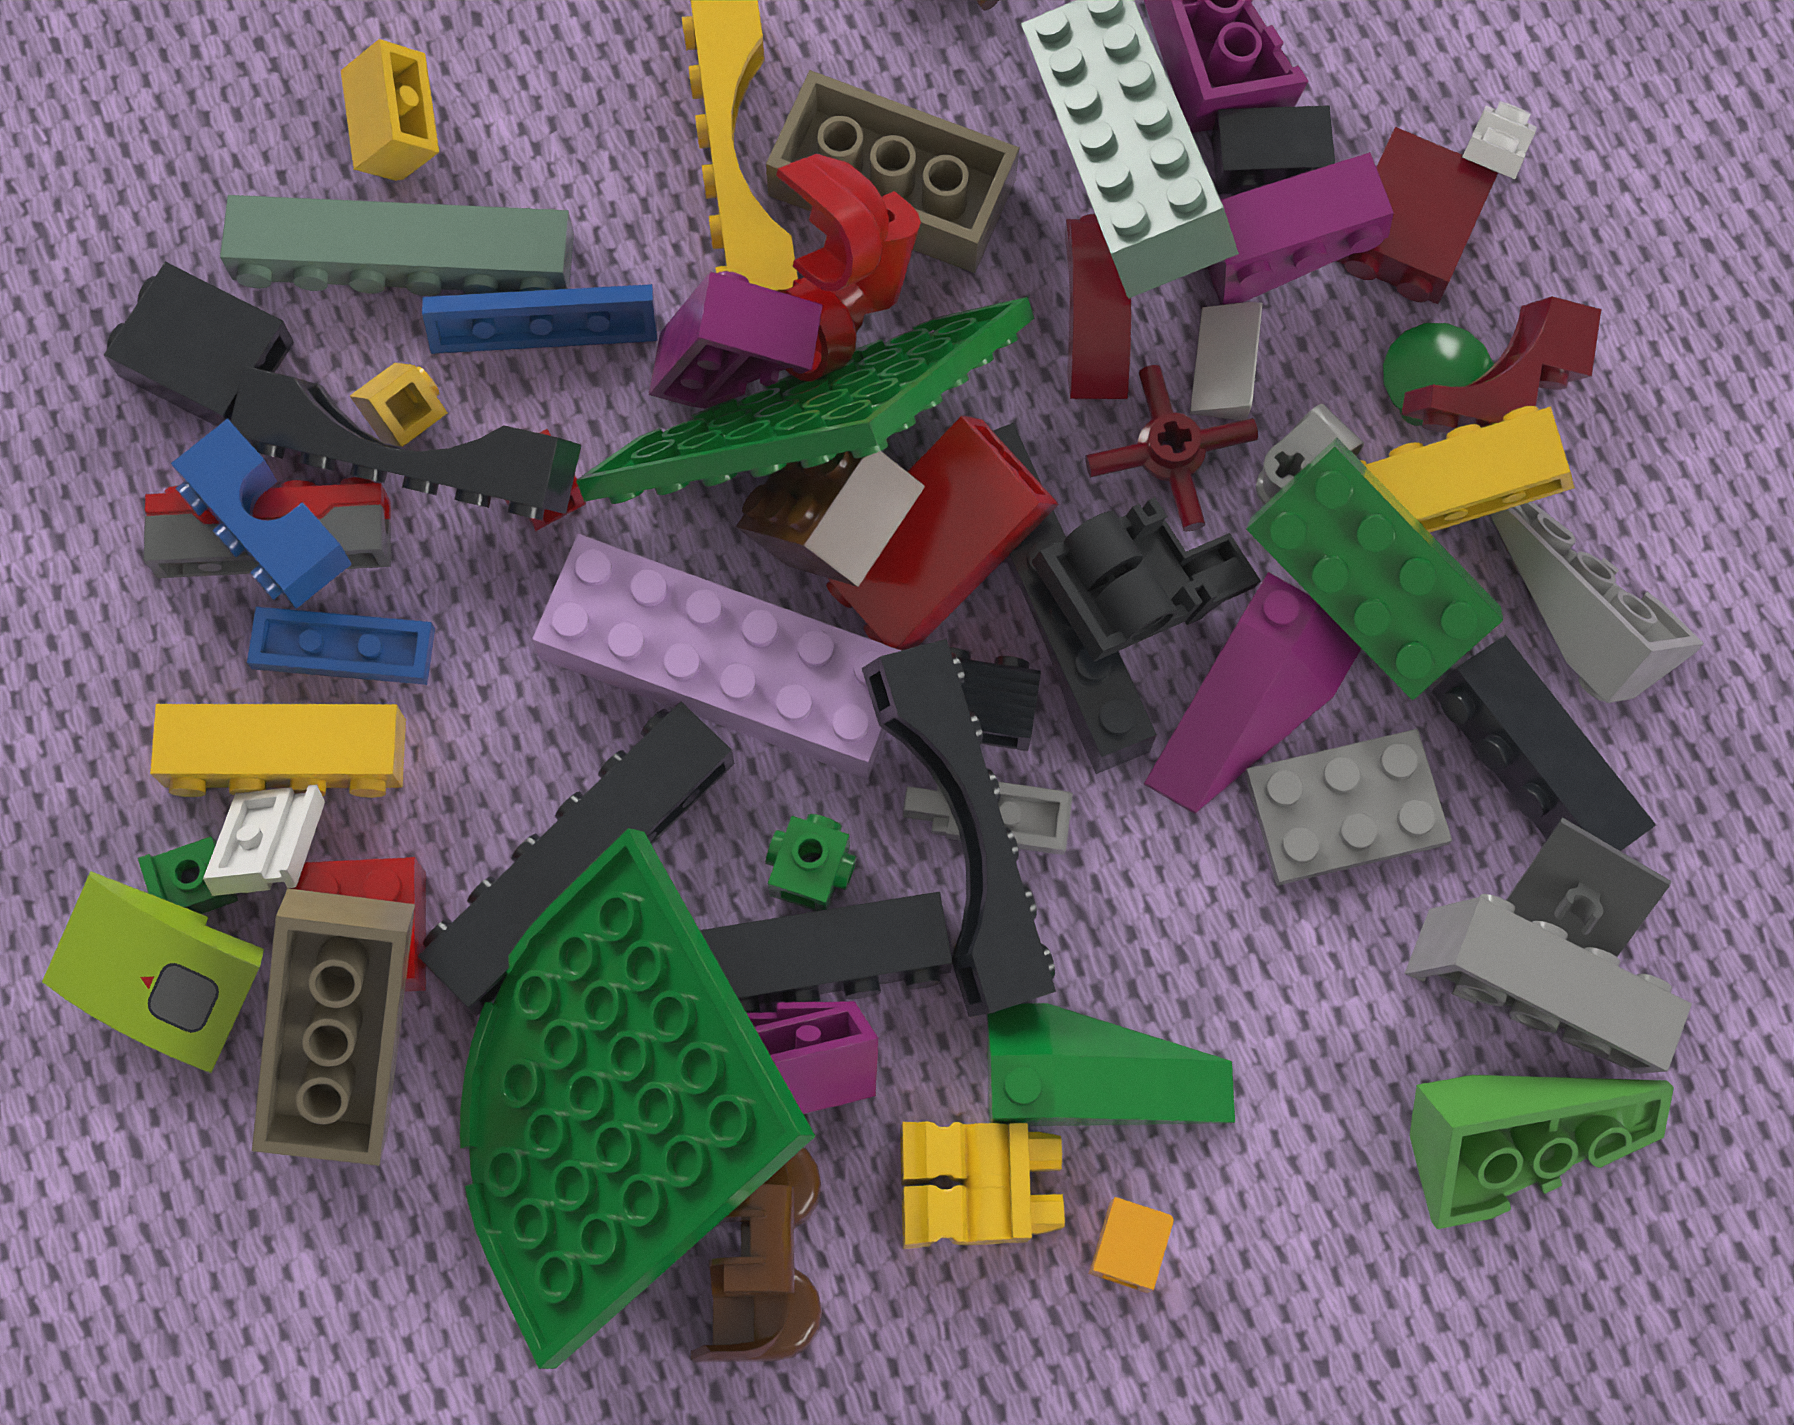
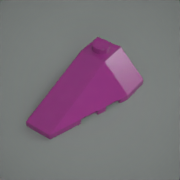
M1268 572L1149 773L1144 785L1196 814L1245 773L1247 768L1251 767L1275 745H1278L1289 736L1294 729L1313 713L1327 704L1334 697L1362 648L1310 595Z

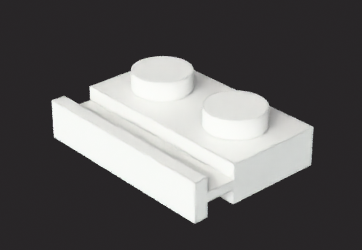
M308 785L306 793L294 794L292 787L235 793L203 878L212 896L270 890L272 883L285 882L287 888L297 886L325 804L317 785Z

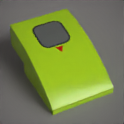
M90 871L42 983L85 1013L116 1031L174 1059L212 1073L260 968L264 948L206 926L208 917Z

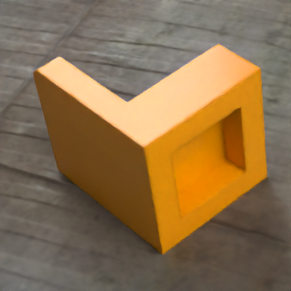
M1114 1197L1109 1202L1088 1274L1147 1294L1153 1291L1173 1226V1217L1170 1214Z

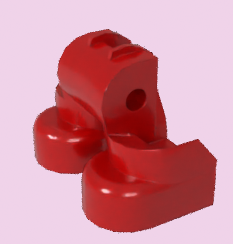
M814 154L777 169L776 173L779 179L812 205L809 221L827 235L823 248L794 259L792 267L802 274L804 278L794 280L792 287L787 289L785 293L822 304L812 370L799 374L794 372L793 368L785 369L789 374L802 381H814L848 364L856 349V333L863 324L864 315L890 309L898 302L921 224L918 212L895 191L881 196L871 181L851 164L820 154Z

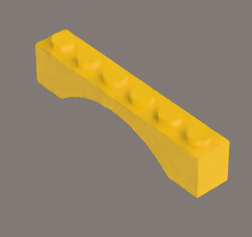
M690 0L692 16L682 17L686 51L697 49L699 62L698 65L688 66L693 100L704 99L706 113L695 115L699 149L710 148L712 164L702 165L706 199L717 198L719 209L718 215L708 216L713 250L724 248L726 266L715 267L716 273L722 271L735 272L745 276L749 283L786 293V290L792 287L793 281L798 279L797 270L792 267L795 259L792 236L768 215L753 196L739 168L734 149V133L739 107L751 80L765 61L758 0Z

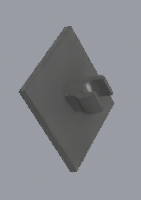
M1562 818L1506 898V901L1515 906L1514 914L1530 922L1543 921L1560 927L1568 933L1567 941L1583 949L1586 947L1597 948L1618 957L1669 888L1671 880Z

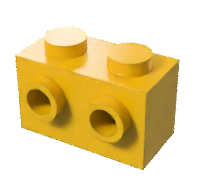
M378 39L340 70L353 169L394 181L404 180L439 153L426 55L423 52Z

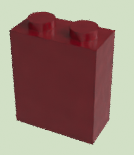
M1395 127L1376 167L1394 212L1389 237L1371 250L1350 254L1337 260V262L1344 264L1346 270L1359 279L1374 280L1377 278L1396 286L1398 292L1411 301L1420 303L1431 301L1439 304L1498 172L1465 159L1460 153Z

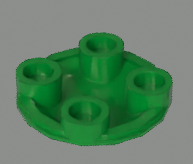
M1423 323L1405 330L1390 345L1383 363V382L1393 405L1399 409L1401 417L1411 425L1422 426L1423 420L1402 415L1405 392L1433 384L1447 387H1464L1480 378L1494 363L1485 345L1469 331L1448 323Z

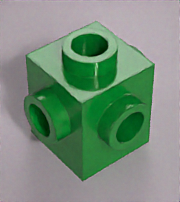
M808 814L806 820L791 816L786 832L776 830L765 860V864L773 866L768 881L769 895L813 911L829 909L836 887L847 890L857 861L856 855L848 853L850 849V836L847 833L841 832L842 825L825 816ZM811 856L819 858L815 862L803 861L805 858Z

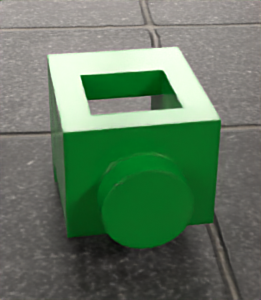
M212 836L155 856L147 854L138 858L148 894L200 914L238 901L237 894L212 896L203 879L217 843ZM199 866L200 873L198 878L192 883H182V872Z

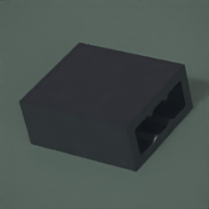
M165 261L156 276L148 278L142 285L138 294V303L125 323L118 324L111 332L104 356L119 377L215 426H219L227 418L231 422L243 366L275 373L294 344V341L283 320Z

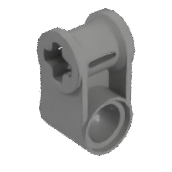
M1319 404L1309 411L1293 430L1266 454L1263 470L1258 475L1255 486L1258 498L1265 505L1336 437L1356 457L1364 447V442L1324 404Z

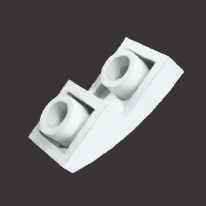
M1502 101L1499 102L1497 109L1485 106L1462 157L1515 179L1537 126L1527 123L1531 114Z

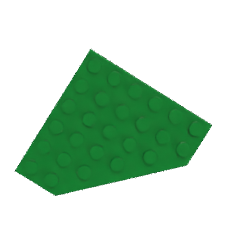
M1025 297L938 316L913 326L912 331L891 338L885 345L883 340L880 339L855 349L848 364L814 381H802L793 375H789L779 379L778 383L765 386L766 390L749 395L738 403L734 398L691 415L692 420L675 425L664 432L658 428L638 436L576 480L583 500L586 502L608 497L611 504H618L639 496L644 490L653 488L657 495H666L690 484V481L702 479L704 486H713L732 479L738 472L750 470L753 477H761L782 469L789 462L800 461L803 468H809L833 459L837 453L851 451L853 458H862L875 454L888 446L886 439L890 435L913 426L916 423L914 417L916 414L940 404L943 401L941 396L943 392L969 380L967 374L969 371L993 361L992 353L996 349L1006 347L1018 340L1017 332L1035 319L1029 299Z

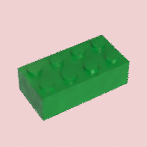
M1337 437L1249 520L1246 530L1412 701L1503 621L1501 606Z

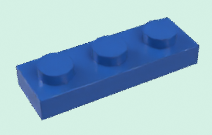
M256 607L247 664L252 670L427 685L435 627L432 622Z

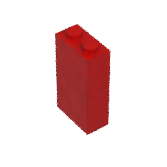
M960 416L908 470V473L922 483L925 488L859 587L829 579L826 583L828 591L839 603L847 608L853 607L866 622L863 629L866 635L873 641L901 651L919 646L1059 505L982 419Z

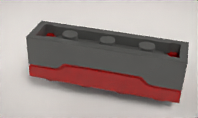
M360 477L343 479L340 481V485L317 486L312 482L304 480H291L284 482L281 488H269L254 505L253 517L269 521L287 515L303 502L341 544L351 562V565L346 569L391 567V523L389 521L391 519V501L382 483H375L372 480ZM178 486L168 487L164 490V493L145 494V513L147 516H145L144 562L157 578L250 574L257 567L245 551L237 558L231 554L212 531L220 524L209 510L198 516L175 488Z

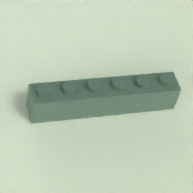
M228 195L220 258L232 280H237L238 283L246 287L257 289L267 288L271 285V282H289L309 291H322L328 287V284L350 285L356 291L369 294L380 293L384 290V287L407 288L411 293L421 296L438 295L441 289L463 290L466 294L569 289L574 231L569 210Z

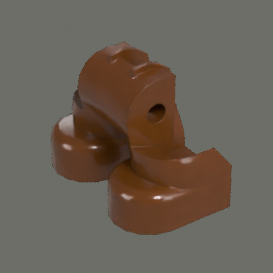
M802 1148L720 1222H742L741 1257L709 1259L713 1296V1345H703L691 1350L690 1360L692 1362H766L789 1359L808 1348L819 1332L823 1313L819 1293L809 1277L794 1268V1229L809 1219L819 1203L822 1187L818 1165L806 1148Z

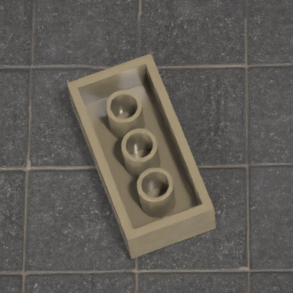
M809 70L766 162L768 196L811 212L812 205L776 176L777 169L814 154L848 162L871 181L881 196L895 191L918 212L921 224L913 248L914 251L976 273L1016 181L1020 147Z
M287 889L275 920L252 1151L380 1165L389 1127L415 904Z

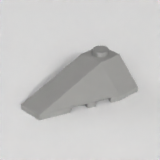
M1528 502L1490 514L1566 663L1580 676L1578 681L1581 687L1592 697L1606 703L1634 699L1703 646L1704 643L1648 591L1639 599L1615 583V574L1619 569L1608 560L1603 558L1600 561L1589 553H1576L1571 547L1576 542L1573 533L1535 503Z

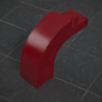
M1088 214L1080 219H1066L1065 245L1069 269L1070 296L1067 376L1070 399H1128L1131 352V298L1128 299L1096 215Z

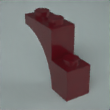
M1553 296L1522 305L1514 334L1507 348L1485 374L1464 387H1447L1433 384L1405 392L1402 415L1423 420L1422 427L1435 432L1449 433L1458 427L1470 424H1477L1483 428L1504 421L1503 417L1513 410L1526 406H1536L1539 388L1562 390L1567 388L1568 382L1591 377L1602 309Z

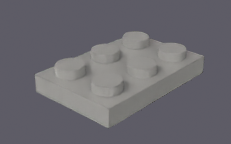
M1418 729L1247 768L1244 773L1276 886L1443 847L1452 842Z

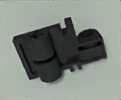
M1152 498L1143 507L1140 504L1133 506L1125 516L1120 518L1117 517L1114 511H1107L1094 516L1073 530L1064 541L1040 550L1033 559L1032 564L1095 662L1180 623L1185 622L1186 625L1202 619L1221 603L1254 589L1261 580L1232 535L1228 533L1189 551H1185L1165 520L1168 516L1157 499Z

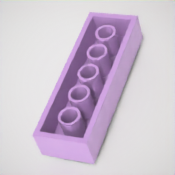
M577 534L532 638L539 658L672 708L682 702L697 717L869 779L887 731L878 724L861 668L880 656L901 651L581 534Z

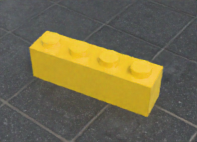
M1536 406L1518 408L1503 417L1504 421L1483 428L1477 424L1461 426L1447 433L1445 440L1426 446L1419 442L1404 444L1390 451L1388 458L1369 464L1366 461L1360 460L1429 533L1575 488L1551 406L1540 410Z
M156 704L150 774L164 788H169L170 794L180 797H202L206 795V788H229V793L235 795V793L266 790V788L292 787L294 794L306 793L308 785H317L322 796L326 795V788H349V793L354 796L367 798L382 797L386 795V788H403L406 718L397 704Z

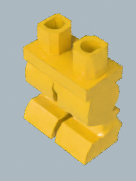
M928 1121L902 1122L900 1127L901 1185L928 1184L929 1181L938 1176H948L951 1181L963 1183V1186L956 1185L951 1189H940L935 1185L903 1187L901 1192L903 1249L929 1247L941 1238H948L955 1245L965 1246L1027 1243L1032 1238V1235L1062 1230L1065 1227L1063 1194L1030 1195V1172H1050L1062 1169V1138L1060 1135L1028 1132V1123H1009L1007 1125L953 1122L949 1127H939L935 1123Z

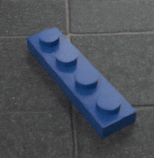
M652 284L423 297L422 316L431 354L658 341Z

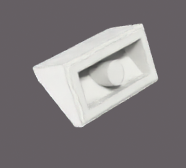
M1244 302L1202 307L1190 414L1233 420H1246L1248 418L1253 400L1263 303Z

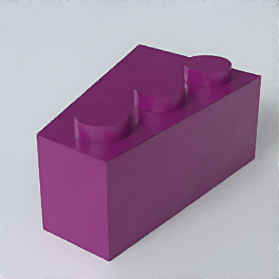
M1370 152L1221 199L1239 254L1207 267L1220 304L1227 305L1246 302L1350 254L1371 250L1389 237L1394 212Z
M710 271L660 332L649 395L690 407L707 409L745 395L746 385L760 379V384L769 386L778 383L779 372L785 369L793 368V371L799 374L812 370L822 304L749 283L745 276L735 272L722 271L715 273Z
M855 1001L777 1003L776 1012L747 1013L803 1114L876 1096L879 1038Z

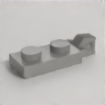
M998 782L1001 794L998 806L1005 827H1008L1015 836L1018 849L1064 855L1066 852L1073 793ZM937 786L936 791L907 787L903 805V817L933 821L932 834L945 836L946 839L960 840L958 827L940 788Z

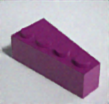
M1144 0L1174 94L1191 133L1213 130L1218 109L1295 107L1309 82L1299 65L1292 67L1281 50L1284 44L1283 40L1273 25H1265L1252 4L1253 0Z

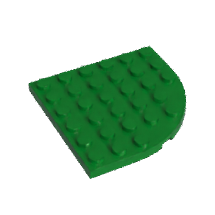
M628 828L545 909L527 929L509 954V968L506 971L508 974L500 987L494 1003L485 1002L471 1041L464 1073L460 1105V1148L469 1149L472 1184L465 1186L467 1203L476 1234L487 1261L539 1369H556L816 1137L645 832Z

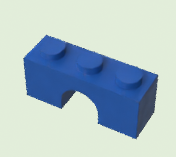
M228 418L171 463L183 480V483L175 488L198 516L209 510L220 524L212 531L235 558L244 551L257 565L250 574L272 600L283 594L294 608L297 609L351 565L341 544L303 502L287 515L276 520L266 521L253 517L254 505L258 498L278 481L264 458Z

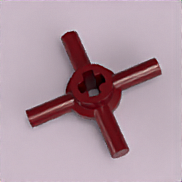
M1159 365L1146 366L1139 370L1138 374L1152 420L1141 430L1137 444L1085 455L1087 472L1091 478L1143 466L1153 477L1170 482L1183 531H1195L1204 527L1206 523L1192 475L1202 466L1206 452L1257 441V425L1255 420L1250 418L1200 429L1190 417L1173 412L1161 367ZM1164 441H1171L1173 448L1181 449V452L1173 453L1170 445L1162 444Z

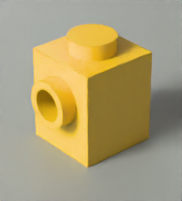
M393 363L350 395V398L383 443L399 447L405 446L448 413L437 398L440 392L433 379L423 368L411 364Z

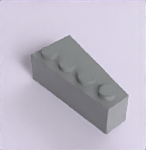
M1481 894L1477 898L1429 909L1404 974L1422 982L1426 980V977L1438 975L1456 983L1452 994L1475 1004L1479 1001L1492 1006H1504V1004L1511 1006L1510 1019L1530 1028L1550 1033L1556 1032L1558 1027L1565 1029L1561 1039L1563 1042L1638 1074L1667 1072L1669 1070L1692 1003L1672 994V986L1668 982L1648 974L1634 975L1619 967L1620 959L1615 955L1592 947L1583 949L1567 941L1568 933L1560 927L1543 921L1530 922L1514 914L1515 906L1494 895Z

